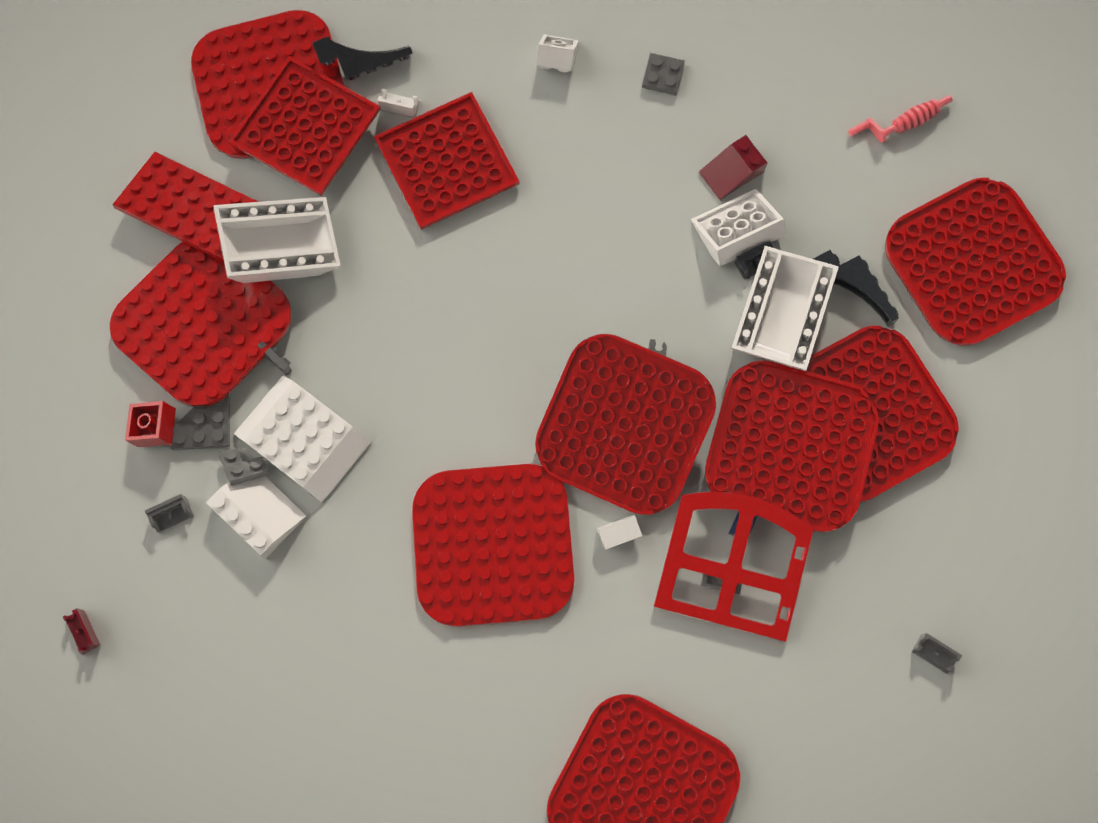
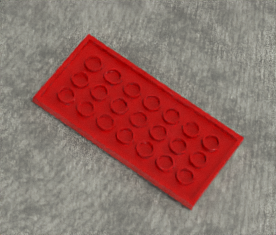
M154 151L115 200L113 207L224 262L214 205L259 201Z

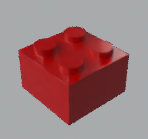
M164 401L130 404L125 441L136 447L172 445L176 408Z

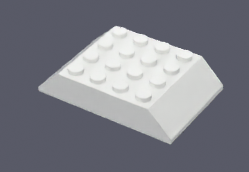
M326 197L214 205L226 274L229 279L249 283L319 276L341 266Z
M765 246L731 349L806 371L838 266Z
M285 376L278 380L234 433L235 436L321 503L324 502L371 444L353 426Z

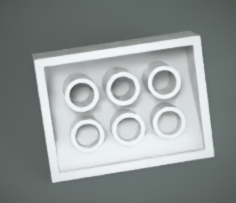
M757 189L691 219L710 255L720 267L768 241L773 242L785 236L784 219Z
M266 476L232 486L228 482L206 502L265 559L307 517Z

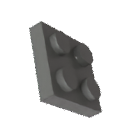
M650 53L642 88L677 95L685 60Z

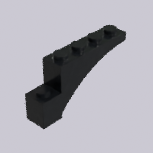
M329 36L312 42L320 64L330 65L337 58L344 77L350 80L360 77L359 74L365 71L367 74L375 72L378 66L383 65V68L393 65L392 61L394 60L404 61L409 59V55L413 54L409 45L387 51H366L334 42Z
M831 250L813 258L817 261L838 266L833 284L841 286L863 299L879 314L888 327L895 324L899 319L897 309L891 306L888 301V295L885 291L881 290L876 276L871 274L867 262L864 259L862 260L860 255L841 265L839 264V258Z

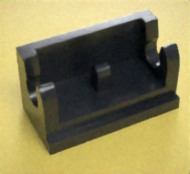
M770 241L737 256L735 265L744 280L756 275L764 247L773 248Z

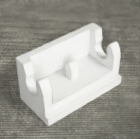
M386 89L381 90L382 97H378V104L381 110L415 118L420 102L417 96H413L412 99L387 93Z
M635 515L596 528L605 550L642 536Z

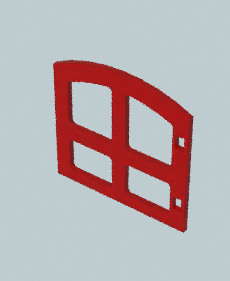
M698 492L682 495L654 607L786 642L814 529L787 510L752 496L728 492ZM729 509L739 512L727 563L723 564L684 553L692 514L695 510ZM754 516H760L771 521L795 537L787 574L784 579L742 568ZM797 547L803 548L801 560L794 558ZM683 568L722 579V586L715 609L700 607L672 598L679 569ZM738 584L778 593L781 596L773 625L734 616L730 613ZM782 607L789 608L786 620L780 618Z

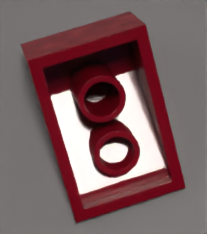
M744 135L730 144L704 166L699 173L719 200H722L764 173L768 162L747 135Z

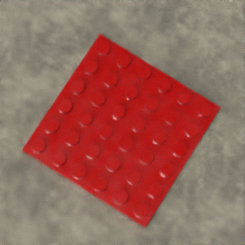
M288 56L228 142L235 148L322 196L381 110V107Z
M472 92L374 136L420 230L520 184L515 171Z

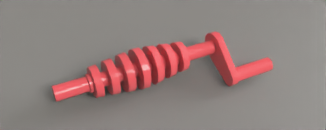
M948 95L939 101L933 99L914 106L894 119L892 125L884 130L869 118L848 130V133L852 137L869 128L877 140L882 143L886 141V136L895 131L902 133L921 126L941 111V107L951 103L953 99Z

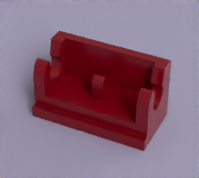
M76 608L72 610L73 614L69 616L64 615L63 619L67 623L77 644L78 652L83 655L100 646V642L85 611Z

